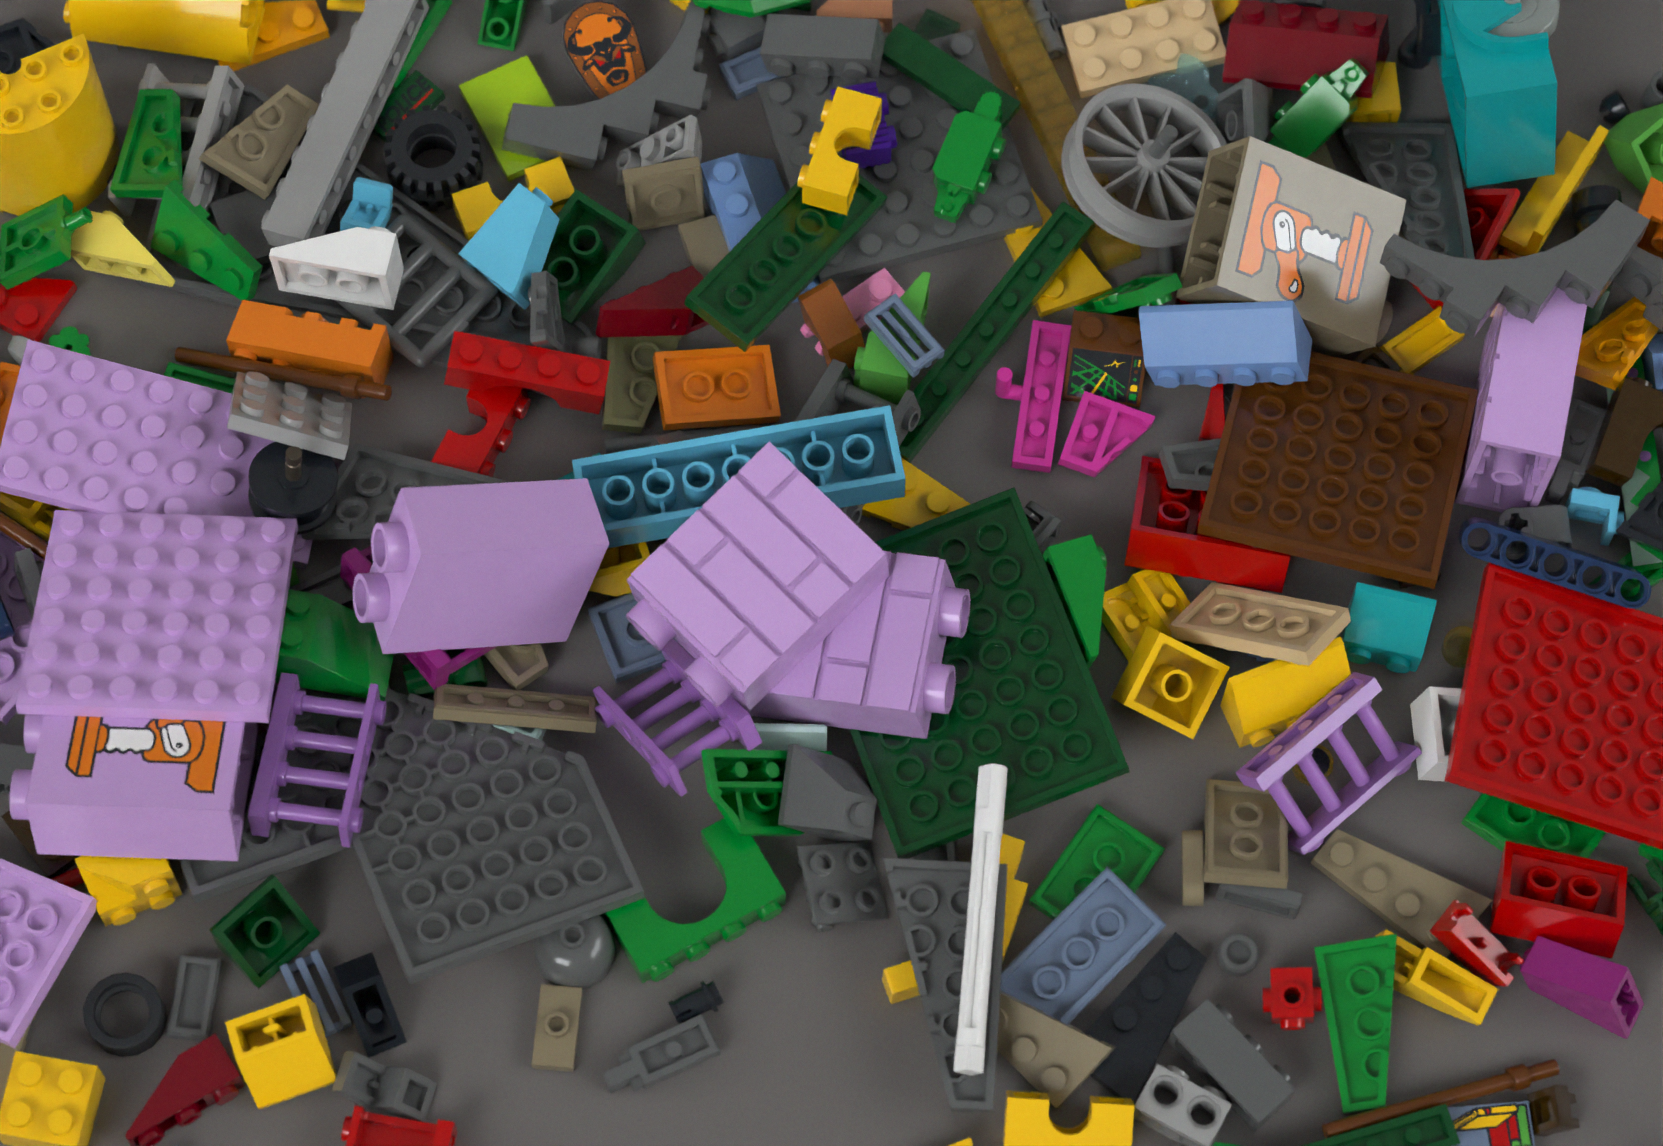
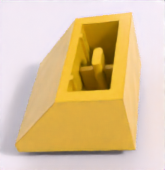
M305 994L225 1022L236 1062L258 1109L261 1110L334 1084L337 1073L316 1003Z

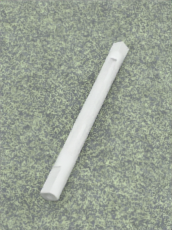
M993 763L980 766L978 771L973 831L974 840L953 1071L969 1076L982 1074L984 1066L986 1019L1008 769L1006 766Z

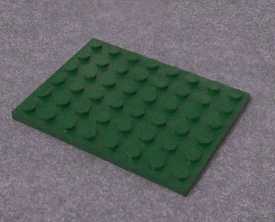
M1015 487L875 542L883 551H890L894 554L898 552L939 557V559L946 560L955 587L970 591V615L966 633L963 638L946 637L941 663L954 665L956 670L955 693L949 714L932 712L927 739L850 729L898 859H909L973 834L980 766L993 763L1008 768L1003 821L1130 772Z

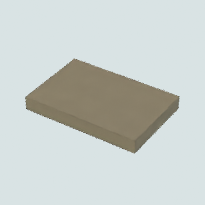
M1206 779L1204 882L1280 889L1287 888L1288 820L1268 790L1263 792L1237 781Z

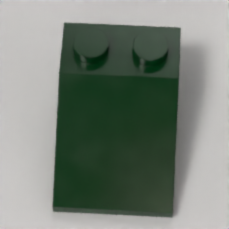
M577 189L557 215L560 220L542 271H548L557 278L561 316L563 320L571 325L585 314L624 275L646 244L638 228Z

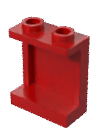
M355 1105L353 1115L346 1116L344 1119L341 1140L346 1141V1146H455L458 1131L453 1121L438 1119L437 1124L370 1113L365 1111L364 1106Z

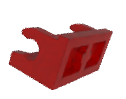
M1453 900L1431 928L1430 932L1475 976L1492 986H1508L1514 979L1508 972V969L1515 964H1523L1524 959L1518 953H1511L1472 915L1473 909L1467 903Z

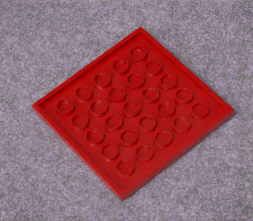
M1489 562L1483 569L1445 781L1663 850V618L1633 608H1626Z

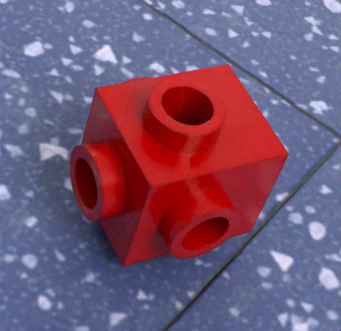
M1312 967L1270 968L1271 988H1262L1263 1013H1271L1272 1024H1280L1281 1030L1306 1029L1305 1023H1314V1012H1322L1321 987H1313ZM1288 996H1295L1299 1001L1291 1004L1285 999Z

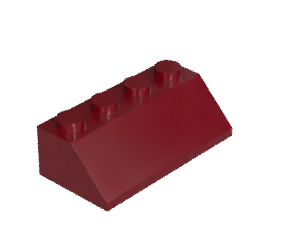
M1239 0L1229 26L1222 76L1223 82L1237 84L1243 79H1253L1269 88L1300 91V88L1315 73L1321 77L1329 71L1334 72L1354 57L1369 72L1368 77L1355 95L1359 98L1372 99L1390 51L1388 15L1336 10L1334 8L1298 6L1296 4L1269 3L1258 0Z

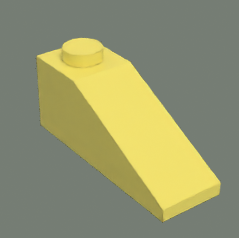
M90 211L93 221L75 229L72 233L71 256L84 270L172 287L175 283V279L123 225V219L113 212L103 211L98 213Z

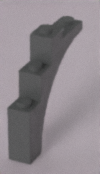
M690 0L686 7L679 32L667 52L651 70L628 87L611 95L574 106L540 107L513 103L508 115L501 150L547 161L561 157L564 165L591 171L596 160H603L607 145V138L604 137L635 144L656 132L659 113L685 118L689 115L697 117L700 109L706 111L711 94V88L705 87L707 74L696 72L699 71L703 57V49L697 48L700 35L706 36L711 14L705 13V8L696 7L694 2Z
M1615 199L1596 222L1574 238L1547 251L1519 258L1497 260L1452 257L1422 248L1393 234L1384 247L1380 264L1385 266L1392 276L1406 279L1419 287L1420 291L1428 298L1442 301L1444 305L1439 317L1445 320V323L1452 330L1458 333H1466L1474 338L1498 303L1504 305L1506 310L1513 316L1521 319L1525 318L1534 323L1558 288L1563 290L1572 301L1586 304L1593 309L1643 238L1650 219Z

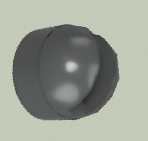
M591 336L580 338L574 343L572 354L601 359V338Z

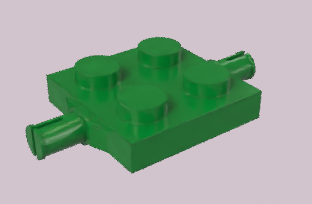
M63 194L2 224L0 283L8 290L70 260L72 233L75 229L93 221L90 210L87 207H83L73 213V203Z

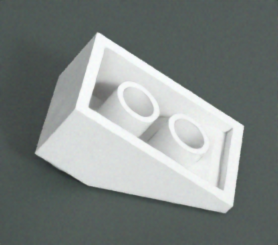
M378 226L370 227L369 229L355 227L271 248L269 257L280 291L394 310L404 266L396 233H391L386 228Z
M1429 686L1410 704L1414 745L1419 747L1422 752L1416 758L1418 780L1445 781L1461 688Z

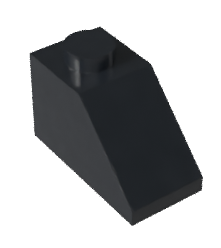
M370 952L333 967L367 1057H372L407 1043L373 953Z

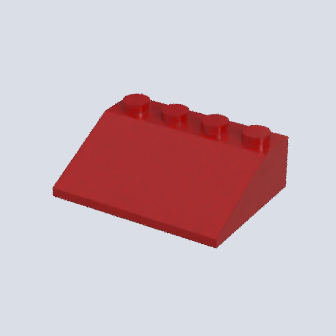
M1142 456L1127 543L1125 566L1282 593L1290 555L1197 533L1207 491L1169 488L1160 458Z

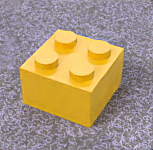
M15 1051L0 1107V1141L4 1145L89 1146L106 1079L99 1067Z

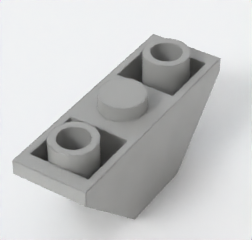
M689 115L621 150L617 159L618 174L616 185L624 186L622 170L697 156L701 164L703 142L697 117Z

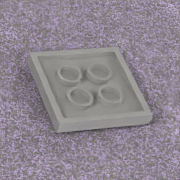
M237 372L233 385L227 428L345 460L349 447L352 403L346 402L345 398L334 393L320 395L309 392L303 385L287 382L284 385L269 381L267 376L258 372H247L246 374Z

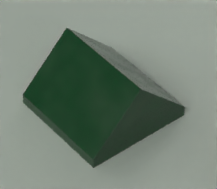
M273 874L209 929L219 949L258 989L280 970V966L287 964L321 934Z

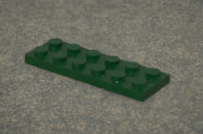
M859 175V183L848 214L843 215L802 203V188L797 187L796 182L686 296L684 305L746 352L885 205L888 197Z

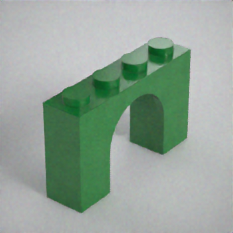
M724 818L701 830L702 844L726 885L724 899L713 914L696 923H674L659 916L651 908L645 896L641 900L602 914L642 984L650 979L653 982L665 979L674 972V966L687 959L689 962L701 959L711 951L710 946L723 939L725 942H730L739 938L747 931L746 926L759 919L761 922H767L775 918L783 911L782 907L786 905V892L753 837L735 836Z

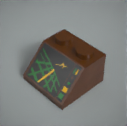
M1074 310L1062 400L1080 402L1084 391L1140 410L1146 368L1144 365L1139 318Z

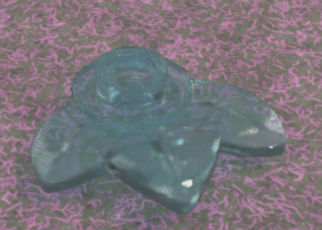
M1182 53L1177 62L1176 73H1161L1148 80V85L1172 91L1193 104L1194 99L1198 95L1206 96L1208 104L1201 110L1210 119L1216 115V96L1219 94L1209 85L1208 69L1196 57Z

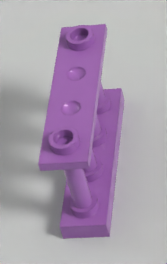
M672 639L661 649L666 660L662 664V669L620 697L612 700L600 686H597L592 691L599 703L595 707V711L602 723L607 728L613 725L651 765L654 776L663 787L670 785L680 796H683L687 793V790L679 772L701 759L702 750L716 749L728 740L731 742L738 740L748 751H751L763 742L750 714L731 695L717 708L689 682L683 671L695 659ZM670 682L673 684L680 682L681 688L634 719H631L625 713ZM689 701L692 703L699 701V708L652 739L644 733L645 730ZM710 720L712 723L716 720L719 721V727L671 759L662 752Z
M281 672L248 811L252 835L268 837L271 822L277 823L279 819L338 826L341 846L350 848L353 832L359 833L362 826L363 809L359 808L376 726L383 725L385 721L386 701L380 700L378 684H370L367 700L364 703L308 696L305 691L300 690L297 674ZM303 712L360 718L362 722L358 738L298 731L297 726H294L296 715H303ZM295 747L354 754L351 772L348 774L292 767L289 765V762H286L288 750L294 751ZM287 783L342 789L346 790L343 808L339 810L283 803L281 798H277L280 786H286Z
M1353 672L1235 772L1243 785L1263 792L1265 790L1270 792L1293 828V831L1288 834L1289 850L1303 855L1316 850L1323 843L1324 837L1390 780L1408 771L1412 765L1411 762L1422 754L1417 746L1400 741L1394 743L1371 707L1372 699L1382 691L1375 677ZM1356 713L1382 753L1366 768L1341 731L1342 724ZM1325 739H1328L1352 777V780L1337 793L1334 792L1311 756L1313 749ZM1295 764H1298L1323 803L1307 819L1282 782L1283 775Z

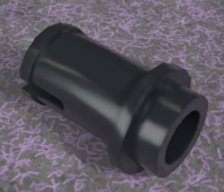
M702 981L700 982L701 987L668 1002L678 1024L711 1009L714 1012L718 1011L717 1006L724 1002L713 981L707 984Z

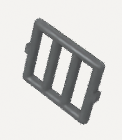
M401 214L386 229L391 231V233H396L397 239L405 232L418 242L420 246L403 262L404 270L399 289L432 255L447 265L449 269L393 326L376 314L380 309L378 307L335 301L370 329H372L373 323L386 325L391 346L417 367L424 368L452 341L454 331L467 333L470 330L469 322L494 298L498 288L476 268L471 267L462 257L410 216ZM463 278L478 291L420 349L407 339L405 335Z

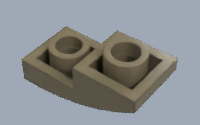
M712 215L678 225L688 262L705 277L729 253L716 216Z

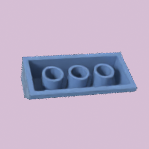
M734 153L700 164L703 192L711 214L715 215L729 252L786 194L772 159ZM816 277L801 294L820 285L818 278ZM798 297L792 303L798 302Z
M1294 301L1139 307L1144 365L1155 385L1165 388H1175L1179 385L1190 384L1213 387L1217 384L1226 383L1251 386L1262 382L1289 385L1293 382L1308 380L1312 338Z

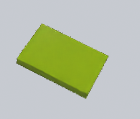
M528 55L459 85V91L508 182L525 175L524 169L547 161L501 150L508 115L513 103L540 107L555 106Z

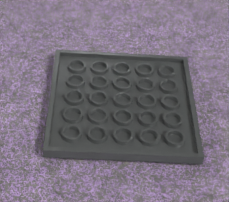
M975 29L928 40L994 84ZM883 59L881 60L878 78L852 80L843 76L815 78L810 75L795 74L757 84L760 103L789 190L798 181L802 165L810 164L813 156L809 154L810 143L814 132L821 133L824 122L821 121V114L826 99H830V89L837 88V86L844 87L876 81L878 93H886L889 115L884 117L886 126H894L897 148L891 149V162L889 164L883 163L873 167L859 168V175L888 197L887 201L876 215L817 276L820 284L829 279L835 282L881 270L884 267L889 268L1000 239L1015 233L1016 229L1032 225L1033 229L1042 227V218L1009 125L1002 130V138L1006 139L1002 156L999 161L993 159L988 172L992 173V177L984 195L979 193L974 205L968 203L956 223L934 216L938 192L933 182L934 173L932 168L955 115L961 111ZM839 151L837 154L843 159L842 152Z

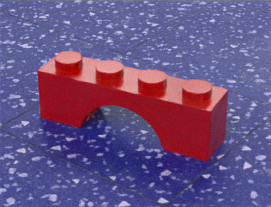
M454 331L444 385L479 392L499 386L523 387L551 397L562 408L599 415L605 396L610 361Z

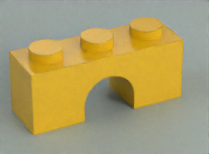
M837 86L833 100L826 99L821 114V121L824 122L821 133L814 132L809 148V154L813 156L809 165H802L797 181V187L802 188V203L843 215L848 214L859 183V164L844 160L837 153L851 146L867 150L871 149L882 118V98Z
M561 157L524 169L527 189L532 192L537 187L553 201L550 208L556 215H558L575 191ZM488 182L452 194L454 212L465 238L470 241L503 202L494 196Z
M1006 1090L1003 1130L1004 1146H1132L1134 1118L1132 1098L1090 1096L1089 1111L1085 1120L1075 1127L1066 1128L1057 1125L1051 1120L1049 1116L1050 1099L1048 1093Z

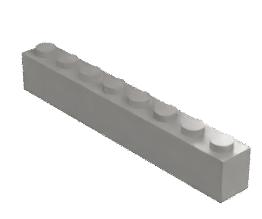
M365 0V9L359 21H355L352 26L350 41L345 51L341 52L337 58L336 71L330 83H326L322 90L321 103L316 113L312 114L307 122L305 137L301 145L297 146L292 154L290 169L286 177L279 181L275 201L271 209L267 210L263 215L261 229L269 245L279 247L325 235L427 14L429 6L426 0Z

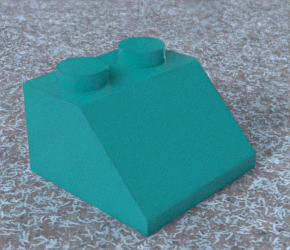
M1357 582L1348 605L1351 622L1342 630L1341 635L1347 659L1357 664L1373 662L1386 665L1387 669L1397 673L1416 672L1423 657L1437 600Z

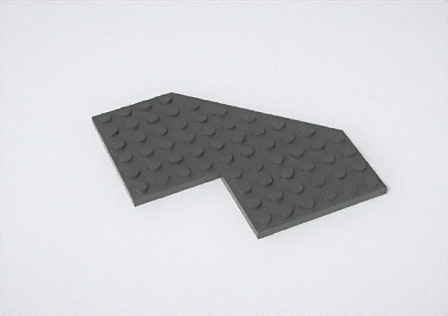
M274 683L269 722L279 683ZM300 687V690L305 691L308 696L364 703L367 700L365 698ZM387 688L385 721L383 725L376 726L359 808L363 809L362 826L359 833L353 832L350 847L354 849L409 985L644 898V889L583 755L569 750L567 753L547 747L544 741L517 731L512 734L493 727V724L433 719L434 701L412 693L407 696ZM303 712V715H296L294 726H297L298 731L358 738L362 719ZM269 722L258 723L259 735L238 861L178 859L194 903L267 878L271 874L275 875L349 848L341 846L338 826L279 819L277 823L271 822L268 837L251 834L248 811ZM295 747L294 751L288 750L286 762H289V765L292 767L350 774L354 754ZM287 783L286 786H280L277 798H281L283 803L342 810L346 790Z

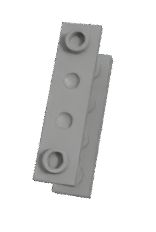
M148 63L144 77L139 83L138 92L140 89H173L183 99H205L202 113L198 117H181V132L195 133L192 147L188 151H182V166H186L182 179L183 196L195 207L200 204L208 212L210 208L209 203L212 201L220 172L198 158L232 130L245 85L229 66H215L212 78L208 84L170 83L155 64ZM111 180L108 188V199L124 216H131L137 198H117L110 191ZM140 198V199H162V198Z

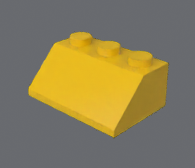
M1341 636L1335 638L1309 666L1276 660L1228 678L1220 706L1239 748L1249 744L1252 747H1259L1269 743L1275 738L1274 735L1285 731L1351 675Z

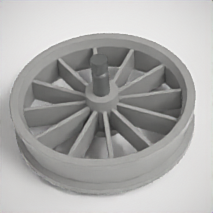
M1117 85L1094 96L1085 105L1078 119L1068 131L1062 147V171L1066 185L1075 202L1099 227L1119 239L1136 245L1156 248L1172 247L1189 241L1196 206L1185 193L1198 199L1202 184L1201 180L1186 173H1204L1209 151L1227 145L1213 121L1186 98L1153 85ZM1113 112H1126L1131 133ZM1141 114L1159 120L1152 140H1148ZM1095 119L1110 137L1087 127V125ZM1178 132L1184 136L1172 144ZM1189 144H1192L1201 156L1170 157ZM1083 145L1108 157H1085ZM1092 173H1123V175L1102 187ZM1126 184L1135 189L1129 208L1119 203L1110 195ZM1142 192H1147L1154 218L1136 212ZM1165 199L1179 213L1183 220H1170Z

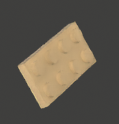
M1165 0L1061 26L1062 37L1080 98L1097 95L1117 85L1142 84L1225 62L1226 49L1211 0Z
M1211 582L1169 626L1172 638L1309 666L1351 622L1349 609L1346 607Z

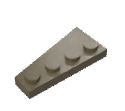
M1339 829L1333 833L1311 861L1314 867L1421 950L1428 947L1445 958L1451 952L1430 930L1451 902L1458 900L1460 903H1467L1473 909L1472 915L1478 920L1493 901L1484 895Z

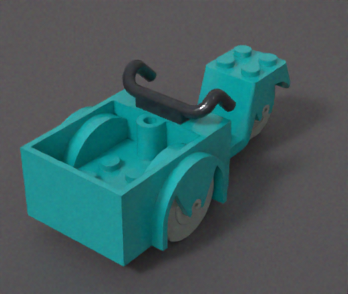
M1413 0L1416 5V27L1399 45L1397 57L1400 63L1408 68L1423 69L1430 64L1431 58L1436 56L1466 188L1555 174L1557 79L1549 51V37L1553 34L1559 22L1560 1Z

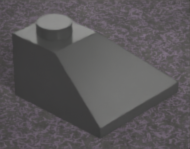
M1243 79L1215 96L1216 124L1227 144L1248 136L1265 141L1276 121L1273 117L1277 113V105L1273 101V89L1253 79Z
M788 744L778 825L837 842L872 840L877 799L855 762L796 744Z

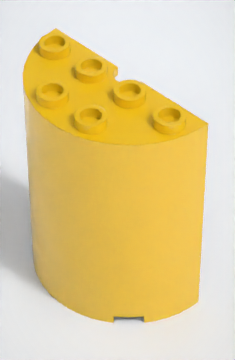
M67 0L64 6L63 18L65 23H70L72 37L84 33L86 41L250 65L265 12V0Z
M83 33L22 58L20 69L13 74H4L0 71V212L3 213L5 211L20 216L63 194L73 203V213L88 206L108 185L107 180L119 159V139Z

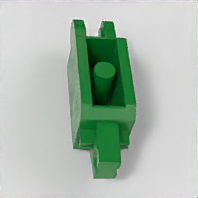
M1353 57L1334 72L1329 71L1321 77L1315 73L1300 88L1304 95L1295 104L1289 100L1273 116L1278 122L1270 129L1275 136L1268 143L1301 157H1308L1311 153L1316 152L1358 109V97L1355 93L1368 77L1369 72Z
M990 91L982 94L973 113L965 110L956 114L932 168L934 173L933 182L938 192L934 216L956 223L967 204L974 205L978 194L984 195L988 189L992 173L988 172L993 159L996 161L1000 160L1006 144V139L1002 138L1000 118H1002L1003 110L999 93L996 94L995 91Z

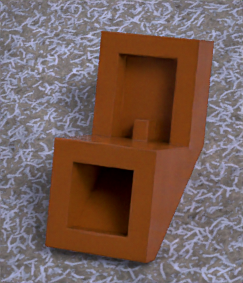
M829 279L799 295L798 301L805 324L820 340L827 368L834 358L847 364L848 369L854 367L858 346L865 348L861 330L835 282Z

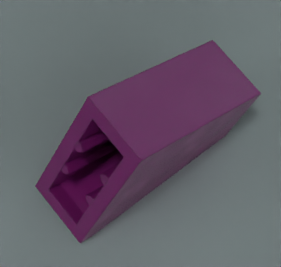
M1538 936L1532 948H1528L1522 956L1524 963L1520 965V972L1528 988L1619 1037L1627 1039L1644 1006L1629 968Z

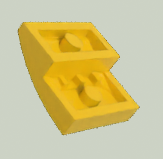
M1144 569L1132 574L1127 583L1104 592L1102 622L1129 662L1147 625L1172 638L1169 625L1186 609L1190 601L1172 574ZM1175 639L1181 643L1184 642V640Z

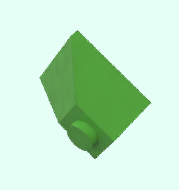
M1663 103L1628 114L1610 129L1604 142L1615 168L1643 194L1651 177L1663 182Z

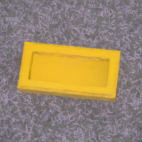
M1441 306L1380 347L1383 352L1401 367L1400 372L1413 375L1463 340L1464 333L1452 330L1445 323V320L1439 317L1442 310Z

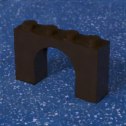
M1625 377L1619 383L1616 390L1613 391L1585 473L1618 486H1623L1632 478L1648 434L1655 429L1663 428V392L1653 389V385L1649 381L1638 377H1631L1630 379Z

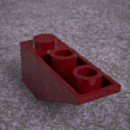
M690 266L679 272H672L665 278L652 284L641 286L623 297L609 300L600 306L595 334L600 338L683 336L709 325V323L684 305L686 296L704 277L693 266Z
M216 1033L177 1056L126 1132L125 1137L131 1146H154L165 1137L164 1133L177 1125L185 1127L192 1124L202 1116L201 1111L215 1103L217 1105L226 1104L239 1094L238 1090L244 1087L245 1084Z

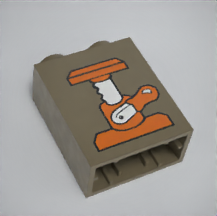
M1251 136L1213 149L1208 154L1180 277L1183 287L1177 290L1176 298L1191 304L1294 301L1312 338L1311 350L1337 357L1375 347L1386 335L1393 316L1392 304L1385 300L1391 274L1386 270L1385 266L1380 264L1384 247L1393 234L1406 239L1400 231L1406 199Z

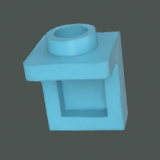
M357 177L353 184V199L340 221V231L355 227L369 229L370 227L378 226L385 228L392 213V185Z
M1593 487L1572 488L1565 503L1570 519L1603 524L1600 545L1609 546L1614 534L1618 535L1616 532L1617 528L1624 521V512L1618 511L1620 496L1604 494L1599 489Z

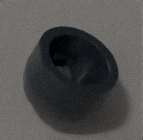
M1618 90L1607 95L1600 103V113L1608 110L1610 112L1603 118L1609 124H1617L1628 114H1631Z

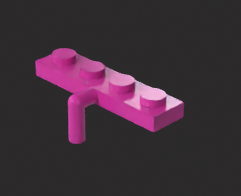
M1033 320L1023 386L1012 384L1013 373L1009 368L1003 367L997 371L995 394L999 398L1021 401L1011 468L1050 473L1071 325Z

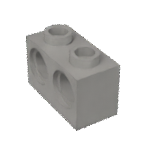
M1157 1064L1134 1106V1119L1183 1146H1211L1232 1104L1225 1101L1226 1096L1216 1088L1208 1085L1201 1088L1188 1081L1189 1076L1181 1069L1171 1065H1167L1165 1068ZM1158 1089H1167L1175 1096V1102L1170 1105L1160 1104L1156 1101L1153 1093ZM1196 1109H1204L1210 1113L1213 1122L1209 1125H1199L1193 1121L1191 1112Z

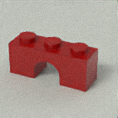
M499 386L487 389L484 392L469 390L466 396L469 413L484 419L487 422L485 427L474 435H461L448 429L431 462L493 477L496 469L494 462L499 452L505 453L513 438V431L511 430L516 420H523L530 407L531 399L528 398L527 388Z

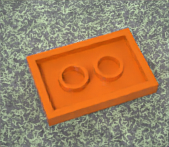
M770 345L750 346L746 352L739 347L654 352L652 359L663 430L779 422L781 413Z

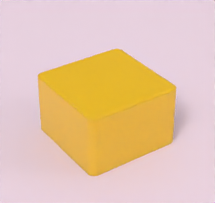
M911 960L883 970L882 981L890 1004L920 995Z

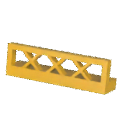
M1599 125L1590 141L1570 131L1566 132L1556 148L1555 174L1537 178L1503 232L1498 244L1523 256L1539 252L1569 204L1572 195L1577 191L1597 159L1610 130Z

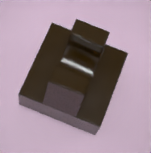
M1552 1085L1527 1094L1533 1136L1545 1137L1580 1127L1579 1119L1571 1117L1570 1105L1576 1103V1095L1568 1092V1086Z

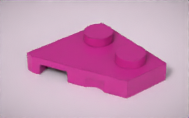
M1084 391L1058 465L1095 478L1151 428L1155 416Z

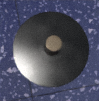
M273 442L261 449L251 462L248 476V500L255 517L297 518V535L318 529L332 516L337 503L338 472L332 457L296 446Z

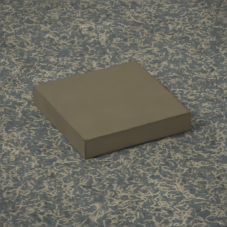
M698 156L622 170L628 221L638 228L639 231L691 222L706 217L701 165Z

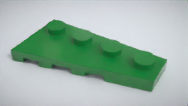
M1397 934L1314 947L1344 1114L1386 1106Z

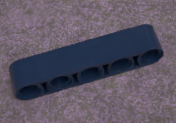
M1469 518L1461 524L1458 530L1459 543L1467 554L1475 558L1626 608L1635 609L1642 607L1651 596L1650 582L1640 571L1632 567L1483 518ZM1476 528H1484L1488 532L1487 541L1480 547H1472L1467 542L1469 533ZM1516 540L1525 542L1526 551L1521 558L1512 560L1506 557V548L1511 542ZM1553 553L1562 554L1564 557L1562 568L1556 572L1546 571L1544 568L1545 559ZM1590 566H1599L1602 570L1600 580L1592 585L1583 583L1582 576L1584 571ZM1631 578L1638 579L1640 582L1638 593L1632 597H1623L1621 595L1623 582Z

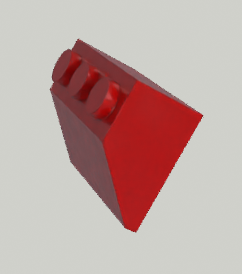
M1517 188L1463 190L1475 259L1488 260L1494 252L1512 217L1521 194ZM1412 284L1434 310L1439 306L1443 308L1444 303L1442 301L1428 298L1420 291L1419 287Z
M1506 841L1492 902L1490 932L1533 942L1540 936L1592 955L1612 959L1625 925L1627 867Z

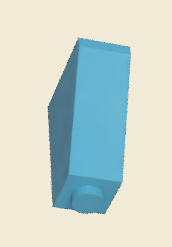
M518 183L458 254L471 267L476 268L486 276L500 291L526 310L530 305L528 287L531 286V273L542 272L560 219L551 210L550 206L553 204V201L537 187L531 192Z

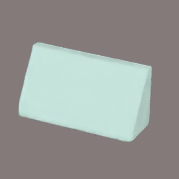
M754 723L763 743L752 750H788V744H796L816 751H827V726Z

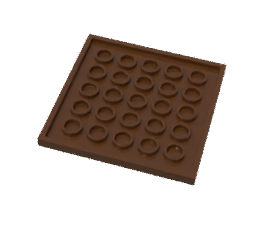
M1311 352L1307 381L1293 382L1289 385L1262 382L1251 386H1241L1235 383L1197 533L1435 589L1478 390Z

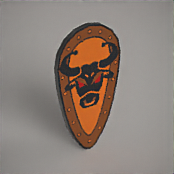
M601 0L584 2L572 10L563 25L561 39L564 52L576 74L596 100L628 87L647 73L634 23L624 10L614 3Z

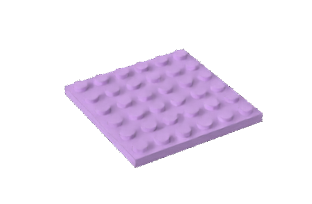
M55 510L16 699L17 713L268 723L298 533L297 518L126 512L105 514L88 511Z

